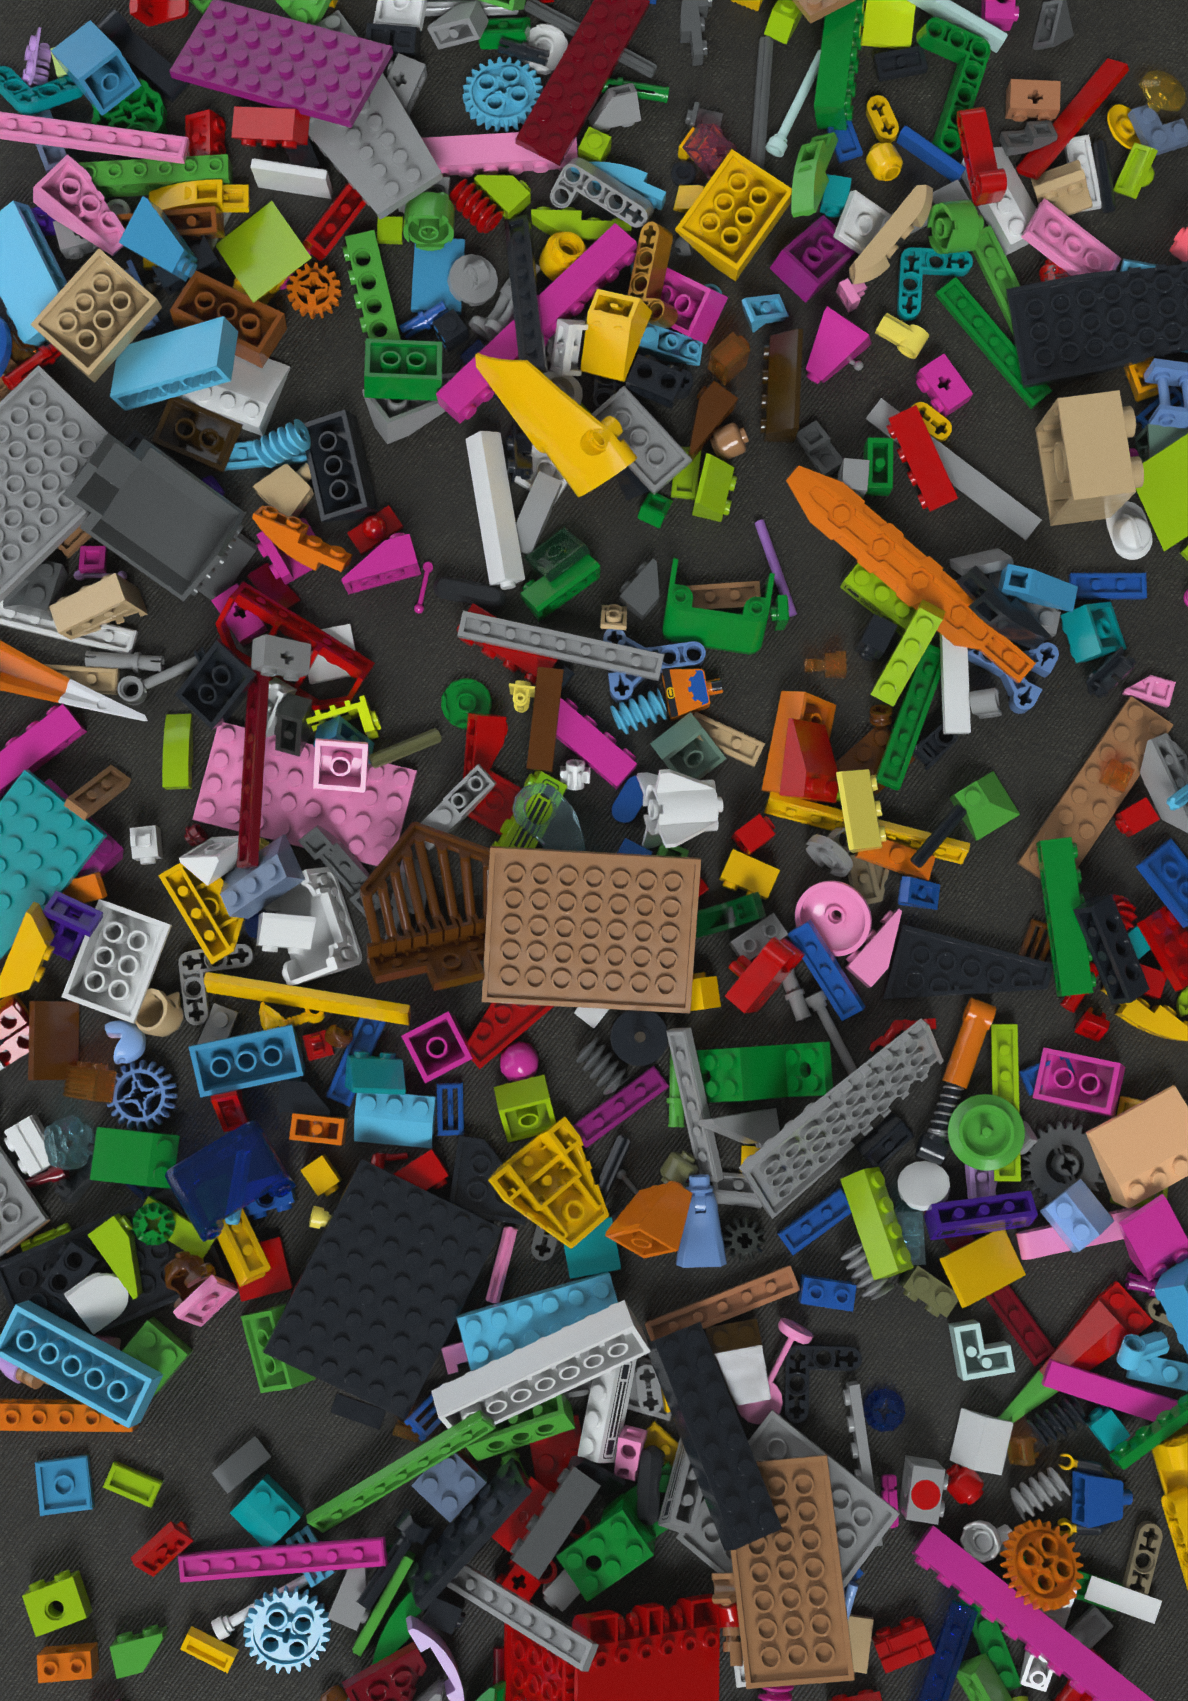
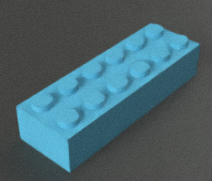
M598 1273L456 1316L470 1370L479 1369L493 1360H498L512 1353L516 1349L530 1345L542 1337H547L561 1330L565 1326H570L583 1320L588 1315L598 1313L610 1305L618 1303L610 1273Z
M29 1300L15 1304L0 1335L1 1358L127 1428L141 1423L164 1375Z

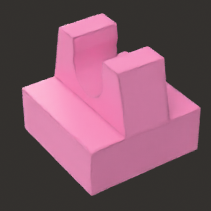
M848 278L839 283L836 293L848 313L858 307L861 300L860 297L865 294L864 291L867 289L865 283L851 284Z

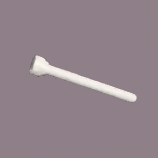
M311 1572L312 1575H313V1577H314V1579H316V1578H317L316 1573H315V1572ZM303 1574L286 1585L289 1592H293L296 1586L301 1589L309 1583ZM284 1586L278 1589L279 1593H283ZM254 1603L230 1617L228 1615L225 1617L221 1615L211 1621L212 1628L219 1640L230 1636L234 1626L249 1617L248 1610L249 1608H255Z

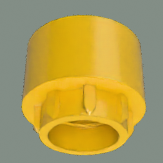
M564 231L553 234L548 239L539 258L542 272L549 279L555 281L587 250L584 242L578 235L572 232Z

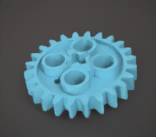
M498 57L495 64L491 59H488V66L480 63V71L472 69V77H466L467 85H463L465 110L470 113L471 120L476 118L478 126L485 122L486 130H489L491 126H495V132L498 133L500 127H504L505 132L508 133L509 126H513L517 131L518 124L524 125L543 91L541 78L537 77L536 70L530 71L529 64L521 67L519 59L515 64L511 62V57H508L506 62H502L501 57Z
M285 1585L283 1593H279L275 1587L273 1596L264 1592L263 1602L256 1599L254 1603L255 1608H249V1617L245 1618L244 1626L246 1628H244L243 1636L248 1637L245 1640V1647H251L250 1656L258 1654L257 1664L262 1663L264 1660L266 1661V1670L272 1665H276V1673H279L281 1667H285L287 1674H290L291 1666H295L300 1672L301 1663L304 1662L310 1667L311 1657L319 1660V1651L326 1650L325 1642L330 1640V1633L328 1631H331V1623L327 1622L329 1620V1612H323L325 1610L324 1603L316 1605L318 1602L317 1595L310 1599L308 1598V1589L301 1595L299 1594L298 1586L294 1588L293 1592H289L287 1585ZM274 1612H280L283 1614V1616L274 1617L271 1614ZM307 1617L309 1620L300 1622L298 1618ZM274 1637L277 1640L275 1642H268L265 1639ZM300 1642L303 1645L300 1647H295L292 1645V1643Z

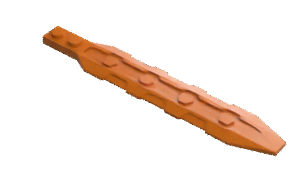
M798 466L787 478L786 482L809 522L830 540H835L856 558L857 563L867 572L873 573L896 593V596L908 607L912 606L917 610L921 601L925 600L946 611L937 631L954 646L979 650L1017 684L1033 668L1036 663L1005 636L987 625L968 607L973 600L954 579L943 571L941 565L930 556H925L905 539L904 534L893 524L884 521L845 483L802 466Z

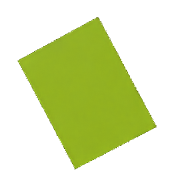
M272 201L215 245L253 303L312 258Z
M1188 433L1143 462V486L1135 488L1164 551L1188 536Z

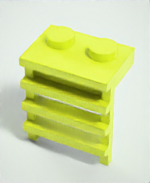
M364 695L359 697L361 702L351 704L347 700L344 701L345 707L337 709L335 705L329 706L331 711L322 714L320 710H315L316 716L306 719L307 724L319 722V724L312 726L314 732L317 730L318 725L327 722V718H336L341 716L340 714L348 712L349 714L342 716V718L349 721L360 717L364 732L370 740L378 738L377 730L382 729L375 710L371 711Z

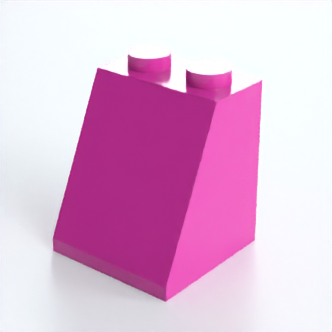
M449 1011L402 1035L425 1083L473 1059L467 1039L455 1015Z

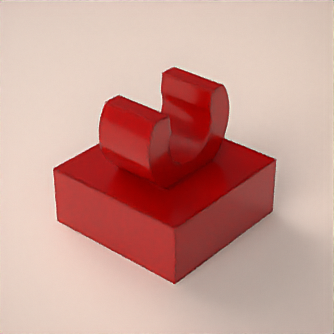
M1089 1007L1077 1022L1074 1032L1099 1042L1108 1031L1110 1021L1105 1020L1106 1014L1103 1012L1099 1017L1092 1014L1093 1008Z
M326 1030L303 1036L309 1061L335 1055L333 1046L325 1040Z

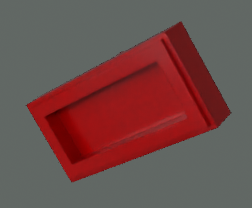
M388 505L375 515L368 516L363 523L349 531L347 535L360 554L364 555L391 535L403 529V525Z

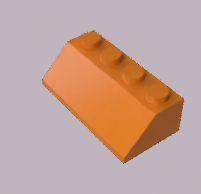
M781 691L762 791L780 794L788 718L825 725L830 740L836 710L835 704L807 692Z

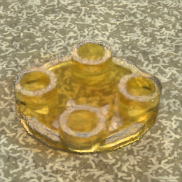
M1150 71L1139 82L1140 88L1149 100L1148 107L1152 108L1155 112L1161 109L1179 111L1184 106L1186 101L1185 90L1181 83L1172 75L1163 71Z

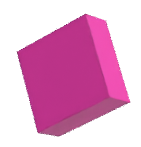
M80 546L79 571L81 574L106 573L108 555L106 546Z

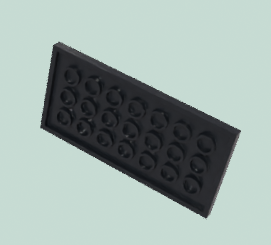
M189 1180L174 1186L173 1189L169 1188L152 1196L211 1233ZM147 1198L0 1261V1285L11 1312L15 1304L29 1300L93 1335L70 1303L65 1304L40 1287L45 1280L42 1278V1275L50 1264L55 1266L60 1258L57 1253L65 1242L70 1244L71 1241L78 1239L101 1255L88 1234L118 1213L121 1217L126 1216L133 1226V1217L138 1209L143 1206ZM131 1229L135 1238L143 1293L134 1300L129 1294L127 1306L121 1315L93 1336L176 1301L180 1296L176 1291L166 1287L164 1269L170 1261L176 1258V1253L184 1250L168 1240L160 1245H146L137 1239L135 1232ZM213 1242L203 1261L213 1265L216 1272L215 1276L227 1279L229 1275L217 1246ZM78 1252L72 1253L73 1263L81 1265L83 1262L81 1254ZM102 1256L90 1275L94 1273H115ZM61 1274L57 1275V1284L61 1287H66L68 1283L67 1278Z

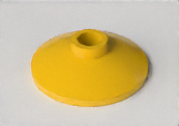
M1120 104L1114 105L1107 114L1109 128L1113 137L1121 145L1131 150L1134 142L1141 144L1127 115L1131 109Z

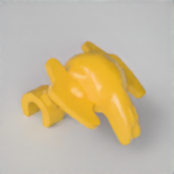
M264 1001L261 1002L259 1009L263 1030L291 1024L295 1027L308 1021L319 1023L324 1019V1012L319 1011V1013L313 1014L311 1009L305 1008V1012L300 1015L285 1019L274 1009L265 1005Z

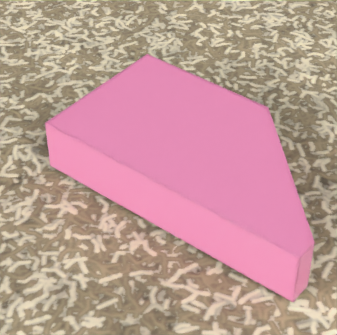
M1150 675L1123 690L1122 695L1132 696L1133 698L1167 708L1170 705L1176 682Z

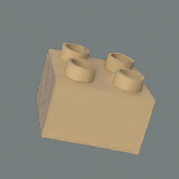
M1120 390L1057 398L1035 428L1050 526L1111 518L1136 493L1135 488L1142 487L1144 482L1142 460L1139 456L1130 457L1127 439L1134 437L1136 431L1134 410L1131 406L1122 407Z

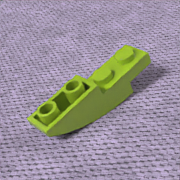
M549 207L531 209L532 224L550 236L564 231L575 233L582 239L586 248L595 243L614 223L631 236V225L620 218H615L612 221H601L599 218L582 220V211L571 207H566L562 210H552Z

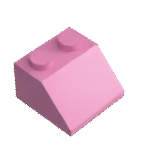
M316 738L313 789L365 793L369 768L368 742Z

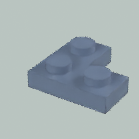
M1152 103L1132 109L1127 114L1140 143L1158 150L1156 156L1188 146V129L1183 119L1162 125Z

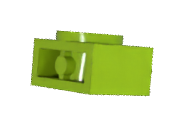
M70 1570L60 1572L54 1576L55 1580L45 1583L44 1579L30 1584L29 1590L22 1595L36 1637L86 1619L93 1610L79 1570L70 1573ZM53 1601H60L64 1606V1611H57L53 1606Z

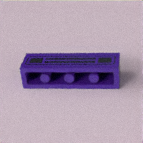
M1031 1191L931 1204L924 1214V1219L930 1240L1029 1227L1038 1216Z

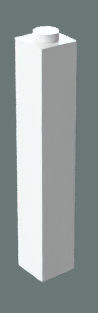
M479 431L466 438V445L490 586H500L502 590L515 588L516 583L525 580L501 433Z

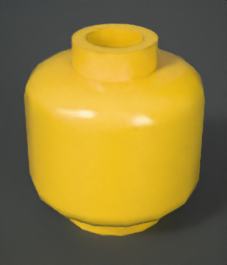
M884 142L873 145L866 157L867 166L877 180L891 181L901 171L902 158L891 143Z

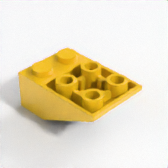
M597 289L587 315L586 324H589L588 330H585L580 369L582 372L625 382L652 314V311L640 298Z

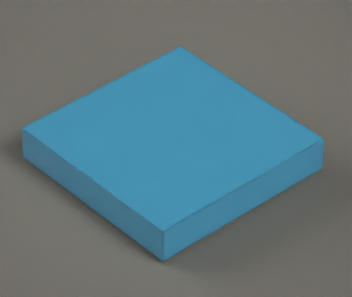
M89 1454L38 1460L35 1462L40 1516L90 1510L95 1507Z

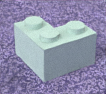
M974 1319L948 1324L957 1375L963 1381L1015 1372L1011 1345L1007 1342L983 1344L980 1323Z

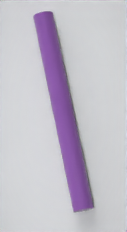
M759 520L754 524L770 569L775 574L774 580L779 594L788 596L789 617L795 616L797 611L764 520Z

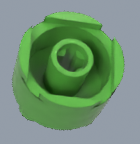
M422 192L405 204L403 234L408 242L411 240L416 244V248L425 251L440 250L444 248L445 243L453 240L455 208L449 200V195L444 192Z
M969 199L935 204L930 210L927 222L928 228L932 227V236H928L929 242L933 250L938 254L974 251L979 238V231L984 227L983 217L978 215L974 204Z

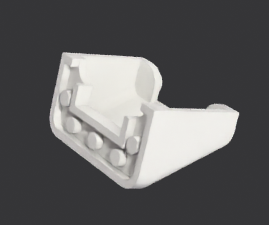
M328 867L303 870L304 881L263 908L271 913L276 912V914L316 917L311 949L304 950V954L289 953L291 960L283 965L282 976L287 985L297 986L354 967L362 961L361 950L339 881Z

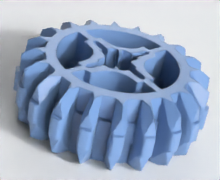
M146 1060L140 1061L139 1068L136 1061L130 1062V1070L127 1066L123 1065L120 1067L123 1076L117 1072L113 1074L117 1083L108 1082V1086L114 1088V1091L106 1092L107 1097H113V1101L108 1102L107 1107H116L111 1113L113 1117L121 1114V1117L118 1119L119 1124H123L128 1119V1129H132L135 1123L138 1131L144 1129V1124H146L148 1129H153V1120L158 1125L163 1124V1119L160 1115L169 1118L171 1114L166 1108L174 1109L176 1107L169 1100L170 1098L178 1097L176 1093L170 1094V1089L176 1088L177 1085L176 1083H167L173 1076L171 1074L162 1076L166 1069L164 1066L159 1067L155 1071L157 1063L154 1061L149 1064L148 1068ZM140 1073L153 1077L159 1086L148 1087L144 1079L141 1078ZM133 1077L131 1092L122 1097L125 1084ZM139 1089L146 1092L153 1091V1093L147 1094V1097H144L145 1101L138 1098L131 1099V1097L137 1096V1093H140ZM161 1094L160 1104L151 1114V1101L155 1096ZM135 1103L139 1111H142L143 1117L132 1114L124 1104Z

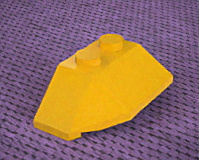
M181 863L158 875L211 965L234 952L244 918L229 917L220 896L224 883L222 878L220 877L207 886Z
M32 903L26 911L0 975V998L29 990L35 981L40 982L46 968L42 967L44 960L49 961L55 947L51 946L54 933L39 903Z

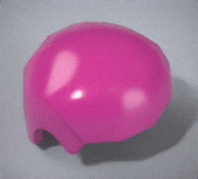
M517 1041L510 1043L501 1053V1072L512 1082L534 1077L538 1070L537 1051L526 1042Z

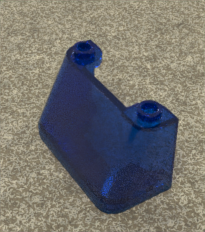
M250 1121L174 1165L165 1174L170 1188L203 1242L215 1239L221 1234V1230L224 1227L222 1220L263 1195L269 1193L272 1197L277 1196L281 1198L289 1194L292 1188L296 1187L269 1137L257 1121Z

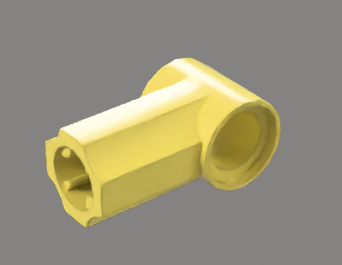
M889 313L884 315L875 331L877 335L896 345L903 355L912 359L917 358L929 338V334L923 328L917 325L909 326Z

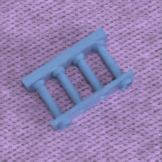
M1154 358L1144 373V380L1146 383L1158 385L1160 404L1149 419V424L1188 429V363ZM1169 386L1182 388L1184 407L1171 406Z

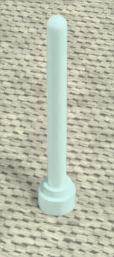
M821 49L817 51L778 133L770 137L765 147L771 155L782 157L788 147L786 139L818 74Z

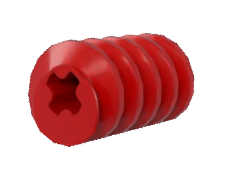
M464 179L452 190L449 200L453 205H456L455 207L458 212H462L465 219H469L471 225L476 226L478 232L486 234L498 225L504 215V211L501 210L495 214L497 204L494 203L488 207L490 197L487 196L481 200L483 190L480 189L474 193L476 183L473 182L467 186L468 180Z

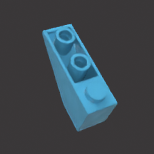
M1007 564L1002 570L998 590L1006 598H1017L1019 601L1073 612L1078 586L1037 570Z

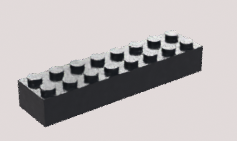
M701 1322L648 1342L651 1351L648 1353L724 1551L736 1550L781 1530L782 1526Z

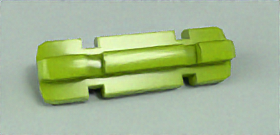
M68 1223L58 1226L57 1229L53 1228L35 1236L34 1239L25 1240L21 1243L22 1251L24 1252L68 1233L72 1229Z

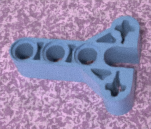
M608 629L603 637L605 642L612 643L610 641L611 636H616L617 640H619V645L660 654H673L675 662L672 664L662 662L660 673L665 669L698 668L702 665L706 654L704 646L699 642L645 648L626 637L623 630ZM689 650H696L700 653L701 657L696 661H692L687 657V652ZM619 672L608 673L611 698L617 703L628 702L632 697L633 690L645 678ZM619 679H621L623 688L628 689L623 696H620V693L616 691L618 690Z
M1049 642L1039 645L1036 649L1023 651L1036 663L1030 671L1044 678L1051 673L1059 656L1057 647ZM968 649L969 662L1000 677L1009 695V707L1014 713H1025L1035 705L1042 691L1041 688L1028 682L1025 677L1017 684L992 661L986 660L979 650ZM1045 651V652L1047 653L1046 657H1047L1048 659H1047L1045 662L1042 663V661H1043V659H1042V658H1043L1042 652ZM1026 692V694H1025V696H1024V697H1025V699H1024L1025 704H1024V705H1021V704H1019V703H1020L1019 697H1021V696Z

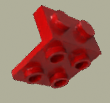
M130 0V15L148 27L186 17L189 10V0Z

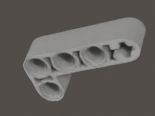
M574 158L565 165L550 193L552 204L558 208L569 206L580 193L633 227L644 226L654 212L653 205L648 199L582 158ZM571 167L579 170L580 177L572 174ZM592 181L600 183L602 190H596ZM560 189H564L567 191L569 195L568 199L564 198L561 195ZM614 194L622 198L623 204L615 201ZM639 210L642 211L641 216L638 215Z

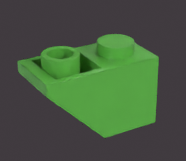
M152 1625L144 1628L143 1632L133 1635L132 1632H125L116 1636L117 1639L111 1644L110 1651L117 1679L142 1673L166 1636L168 1632L167 1626L159 1628L158 1625Z

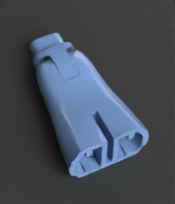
M690 1175L689 1186L686 1189L692 1192V1197L679 1250L677 1251L676 1265L682 1268L721 1267L726 1265L727 1261L719 1220L718 1204L713 1193V1186L710 1185V1175Z

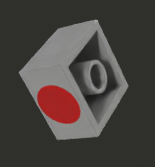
M905 1455L898 1509L906 1520L938 1525L939 1517H943L945 1502L942 1500V1492L947 1490L948 1474L945 1473V1469L937 1460Z

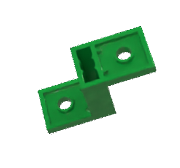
M830 1042L696 1050L707 1102L824 1096L833 1089ZM808 1064L810 1065V1068H811V1073H810V1075L807 1073V1065H808ZM708 1070H709L710 1075H711L710 1081L708 1080V1077H707Z
M670 1461L662 1465L659 1492L666 1493L673 1467ZM637 1483L604 1506L601 1523L556 1554L557 1559L587 1602L654 1556L656 1537L667 1530V1528L659 1526L658 1522L653 1525H645L638 1518ZM592 1555L598 1556L602 1564L599 1568H590L586 1562L587 1558Z

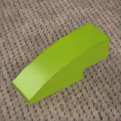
M192 714L166 715L164 728L162 787L166 790L192 789Z

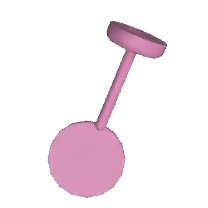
M781 1318L778 1323L779 1330L788 1339L768 1376L771 1399L737 1406L740 1415L748 1422L762 1424L772 1409L776 1413H780L783 1404L782 1393L773 1380L793 1342L808 1344L814 1336L808 1329L792 1320Z

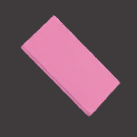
M1045 198L1039 203L1021 236L1070 276L1110 270L1116 271L1122 259Z

